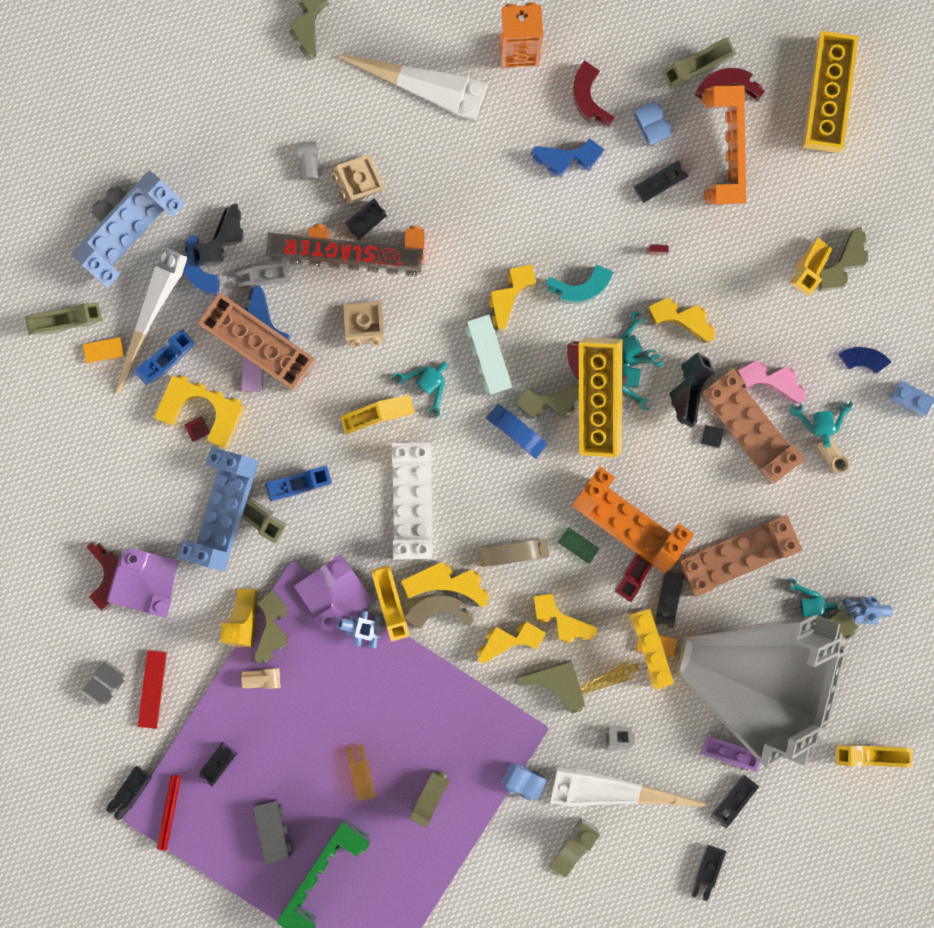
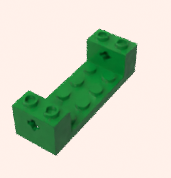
M344 818L276 923L283 928H315L316 923L314 921L316 916L301 907L308 895L305 892L307 889L310 891L313 889L318 880L317 874L320 873L322 875L328 866V857L333 858L340 846L357 857L359 853L364 854L368 848L370 835Z

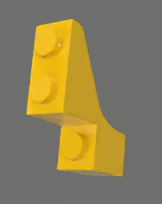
M816 237L794 266L798 272L789 284L802 294L811 295L822 280L819 275L832 248L819 237Z
M532 264L510 268L507 280L508 285H512L513 288L492 291L491 297H488L490 309L494 308L495 316H492L493 327H497L498 331H503L506 328L518 293L525 288L536 286Z
M670 297L647 308L655 326L664 322H675L705 343L715 339V330L712 325H708L705 319L707 318L706 311L703 307L700 308L699 304L677 314L679 309L675 300L671 301Z
M390 565L372 569L371 573L391 642L409 637Z
M552 593L533 596L536 619H541V622L552 621V617H556L558 639H563V643L574 642L576 637H582V640L594 639L593 635H598L596 627L562 614L555 605Z
M527 621L524 624H519L515 631L518 634L517 637L512 636L497 626L495 629L491 628L486 636V639H488L486 645H481L476 653L479 656L477 661L486 663L512 646L520 644L528 645L537 650L546 632Z
M856 744L836 745V765L912 767V747L882 744L867 746Z

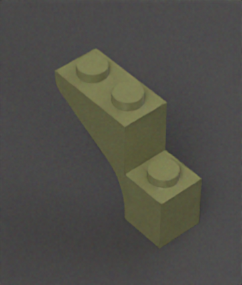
M300 0L298 4L305 14L289 23L291 28L289 31L294 41L298 39L301 44L299 49L304 57L308 55L310 60L314 59L317 55L315 21L321 10L329 5L328 0Z
M726 37L686 59L674 62L664 69L662 73L670 88L684 85L697 75L713 71L736 55V52L729 38Z
M856 227L850 232L838 263L831 268L821 270L819 277L822 280L819 283V291L844 288L846 286L845 283L848 282L847 272H844V269L862 268L866 265V262H868L867 250L864 251L866 234L862 232V227Z
M96 302L83 303L62 310L25 316L29 335L61 333L75 327H88L101 322L102 317L99 303Z
M579 384L550 396H540L527 389L515 405L532 419L535 416L538 418L545 411L544 405L548 406L562 418L565 415L569 417L575 410L574 403L577 400L579 401Z
M249 497L247 498L242 519L259 531L258 534L277 543L288 525L272 516L274 512Z
M274 590L258 602L266 616V627L255 655V660L258 664L261 662L266 664L274 657L272 653L277 648L281 651L288 644L286 640L290 638L275 621L276 618L280 621L287 614L286 610L289 607Z

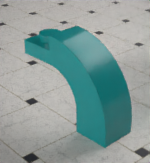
M596 264L589 280L581 285L571 286L549 276L545 286L548 287V291L554 294L562 293L559 301L571 304L585 303L593 300L605 290L614 272Z

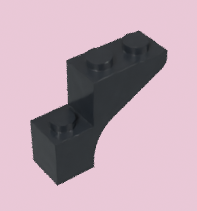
M232 204L224 209L213 239L210 242L200 243L193 247L195 266L220 264L225 256L224 249L221 246L237 245L242 242L244 232L240 226L241 211L238 209V204Z
M699 352L695 353L681 365L685 380L669 393L672 400L671 404L677 414V420L691 428L697 423L702 387L707 379L715 373L710 359Z

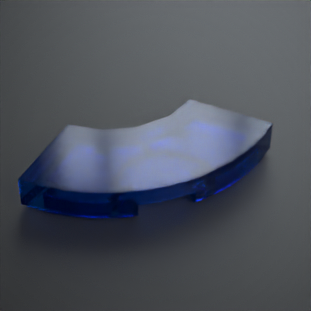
M853 347L838 354L848 370L854 367H865L877 374L892 363L883 353L867 347Z

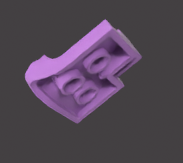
M134 548L126 549L118 560L107 602L167 618L179 560ZM134 555L135 560L133 562H130V556Z
M342 554L294 586L318 625L325 631L336 628L340 618L349 619L350 616H354L374 602ZM329 617L331 619L330 625L325 624V618Z

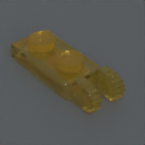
M360 744L358 748L362 759L360 761H355L353 749L351 747L347 748L350 761L349 768L357 802L377 797L363 744Z

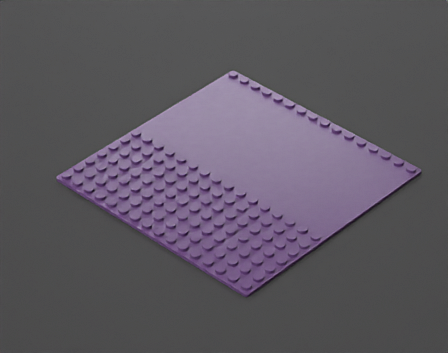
M290 562L272 589L289 607L286 610L287 614L280 621L277 618L275 619L278 625L290 637L286 640L288 644L281 651L277 648L272 653L274 657L266 664L264 662L257 663L255 655L266 627V616L262 608H260L256 614L254 647H235L153 772L151 781L133 807L127 812L124 821L157 843L170 776L172 774L180 775L181 782L167 850L277 921L345 818L369 834L368 841L370 843L365 853H359L357 857L340 846L333 858L328 857L329 863L322 875L320 873L317 874L318 880L311 891L307 889L305 892L308 895L301 907L316 916L314 921L316 923L315 928H422L508 794L501 781L511 762L525 767L547 733L548 727L411 637L391 642L384 620H382L381 625L383 630L379 631L381 638L378 639L377 648L368 647L370 640L362 639L361 646L353 645L355 637L346 635L347 631L340 630L337 627L330 631L323 630L294 587L312 573L295 562ZM364 608L363 610H361V611L369 612V613H368L367 620L375 621L374 616H377V615H375L374 613L370 612V611L367 610L366 608ZM361 611L352 617L360 618ZM329 617L325 618V624H331V619ZM280 668L281 688H242V671ZM224 742L238 754L216 784L211 787L207 780L199 777V772L221 743ZM437 770H440L448 775L447 778L450 779V782L434 811L428 827L425 828L410 820V813L432 771L437 772ZM278 799V803L283 805L284 815H281L282 821L287 824L288 834H286L287 842H291L293 853L290 854V858L287 860L266 864L253 806Z

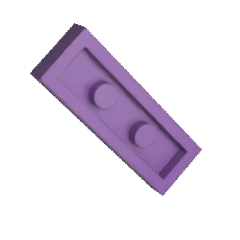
M708 735L705 737L701 754L757 772L760 761L747 748Z

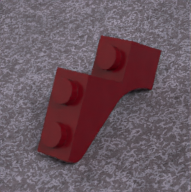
M636 553L622 573L623 577L613 591L627 601L632 602L641 589V585L652 564Z

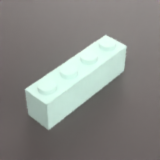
M486 315L467 321L468 326L465 327L468 338L472 337L473 345L470 346L473 356H478L479 363L476 365L479 374H483L485 381L482 382L485 393L489 392L490 396L511 390L512 385L490 316Z

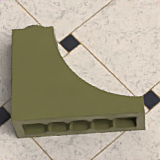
M572 661L516 677L519 686L534 684L553 691L563 702L566 711H571V714L580 712L582 707H585Z
M437 770V772L432 771L411 810L410 820L425 828L428 827L434 811L450 782L446 773Z
M581 818L550 864V868L566 878L578 860L587 851L591 850L599 838L598 828Z

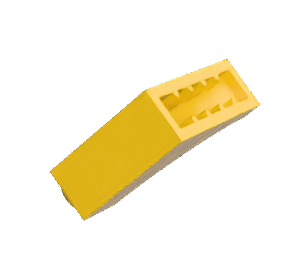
M410 395L372 403L340 416L345 435L378 424L404 418L414 414L415 411Z
M237 589L232 615L227 622L221 624L220 643L234 647H254L257 589Z

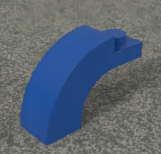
M189 235L188 241H185V252H188V254H182L187 257L183 269L184 274L200 291L217 296L219 294L220 277L208 274L200 266H195L193 247L199 244V238Z
M183 329L170 337L155 355L138 366L134 373L147 386L171 370L190 351L195 342Z
M499 404L486 417L490 423L500 429L535 459L548 445L525 423Z
M326 465L293 476L266 482L265 486L269 501L271 502L332 484Z

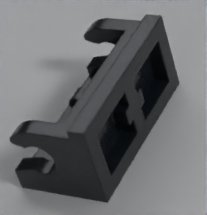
M373 198L345 224L353 235L360 240L386 218L387 214L380 207L376 199Z
M222 742L199 772V777L207 780V783L213 787L238 753Z

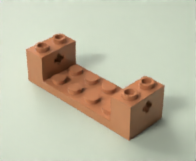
M220 292L197 323L293 392H296L317 362L311 355Z
M733 368L700 395L770 484H774L802 463L805 458L794 444L789 445L743 387L745 382Z
M782 515L677 562L692 596L697 597L713 590L716 586L778 559L787 558L803 551L788 516Z

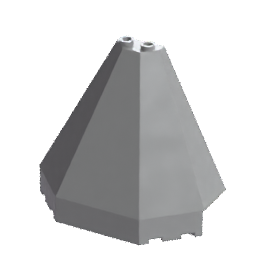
M817 614L686 636L680 644L681 652L676 662V674L765 768L772 766L783 758L805 766L809 750L813 751L820 739L819 732L821 728L825 729L829 723L846 649L841 646L844 640L842 633L838 632L840 623L823 618Z

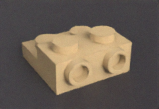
M370 154L336 165L332 170L331 178L335 184L338 183L340 188L339 196L342 201H346L347 205L363 200L365 197L385 189Z
M381 301L343 304L347 345L356 348L360 347L363 343L377 346L381 342H385Z

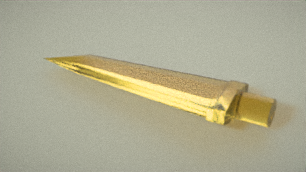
M626 662L621 663V665L585 685L581 691L582 695L633 679L631 673L639 670L637 663L628 667Z

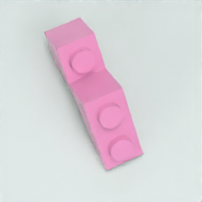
M757 360L736 371L745 382L744 388L755 384H763L796 404L806 400L804 388L801 385L798 386L795 380L797 376L792 368L789 369L788 366L767 376L766 366L763 362L760 363Z

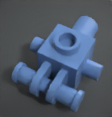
M873 596L859 597L857 602H852L851 597H845L842 601L849 616L854 618L856 623L878 624L880 617H891L893 612L890 605H881L878 599Z
M361 611L360 618L350 616V620L344 618L338 620L337 628L347 631L346 635L355 637L353 645L361 646L362 639L370 640L368 647L377 648L378 639L381 638L379 631L383 630L381 627L382 620H384L383 617L374 616L375 621L367 620L369 612Z

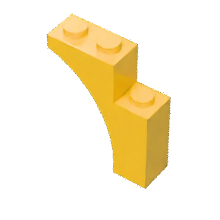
M440 562L401 581L408 598L432 590H450L468 596L480 607L488 605L487 600L490 599L486 589L482 590L479 582H482L477 571L473 572L471 569L451 579L450 575L453 574L448 563L444 564V562Z

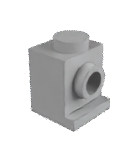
M609 727L605 731L606 750H629L635 744V734L632 733V727ZM617 737H620L622 742H617Z

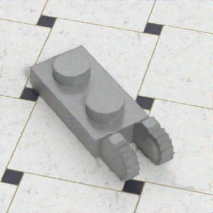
M286 262L249 267L246 270L234 272V277L246 275L250 277V281L238 282L236 284L238 289L250 286L255 287V285L264 286L289 282Z

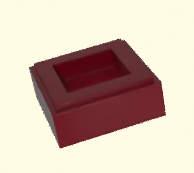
M651 244L648 247V255H667L669 253L668 245Z
M202 416L184 424L192 442L210 434Z

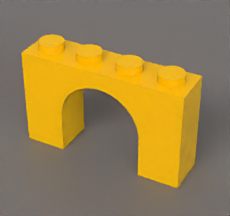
M178 374V377L172 375L154 418L175 426L186 402L199 397L208 399L215 408L216 419L207 441L227 449L245 408L241 405L242 401L233 397L230 400L223 397L224 393L215 389L213 392L205 390L207 386L196 382L195 385L188 382L189 378Z
M643 608L628 613L633 632L638 637L647 664L645 669L651 687L657 690L674 684L651 610Z

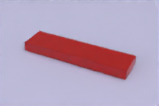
M147 650L138 727L158 729L168 652Z

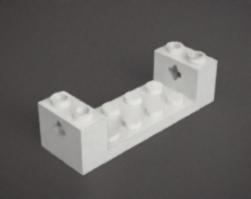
M392 443L393 559H433L431 443Z

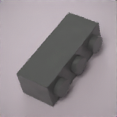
M277 799L255 804L253 809L265 863L270 864L289 859L293 851L291 842H287L286 839L288 827L282 821L281 815H284L282 803L279 804Z

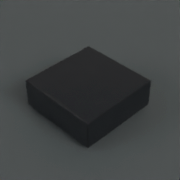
M705 425L701 444L720 448L724 429Z

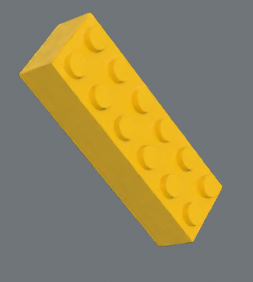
M820 31L818 34L802 148L840 153L844 149L859 36Z
M584 337L579 342V455L617 458L622 452V339Z

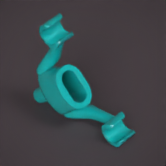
M635 311L631 315L632 324L618 338L622 339V361L628 364H653L656 367H661L663 361L655 363V360L660 357L659 354H654L651 358H633L643 352L635 334L630 336L637 324L640 325L644 321L643 318L636 320V317L641 313Z
M654 349L648 350L645 356L640 358H649L648 355L651 352L657 353V351ZM623 362L622 375H627V381L622 387V392L637 401L642 410H649V408L642 406L644 401L650 402L649 399H642L632 390L626 388H639L641 369L632 368V366L638 364Z
M444 361L436 369L426 365L403 375L401 373L393 375L392 380L396 376H401L402 380L398 385H401L404 380L421 375L415 383L429 396L437 389L434 404L429 409V413L436 409L438 414L434 418L440 416L439 404L445 388L442 373L448 367Z
M843 401L841 402L840 413L835 423L833 412L820 411L813 414V426L802 413V404L799 405V410L794 409L792 404L790 413L793 416H798L810 433L822 437L823 447L829 448L831 447L830 436L839 432L843 419L851 411L853 403L849 401V407H845Z
M793 578L785 581L793 583V587L786 588L787 590L795 589L812 596L811 598L800 599L802 617L818 614V616L824 618L826 610H837V602L825 603L820 593L798 585L797 581Z

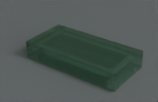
M570 527L566 529L557 542L588 564L591 563L600 550L599 547Z

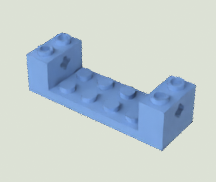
M149 170L71 255L108 288L120 275L113 267V264L164 210L173 217L185 205V202Z
M211 447L206 465L217 468L218 473L197 542L183 539L177 558L225 572L259 462L258 460Z

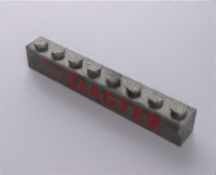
M268 232L266 257L270 259V262L282 263V260H287L290 264L301 265V262L309 263V266L320 267V264L328 265V268L340 269V266L348 267L347 270L359 271V268L367 269V272L378 273L379 270L386 271V274L398 275V272L406 273L405 276L417 277V274L422 275L424 249Z

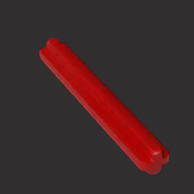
M178 774L170 776L156 847L160 851H166L168 848L181 782V776Z

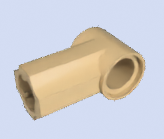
M830 436L831 447L824 448L823 441L816 446L827 461L830 470L835 474H841L848 469L849 461L843 456ZM836 460L843 462L844 467L842 470H838L835 467Z
M280 668L242 671V688H281Z

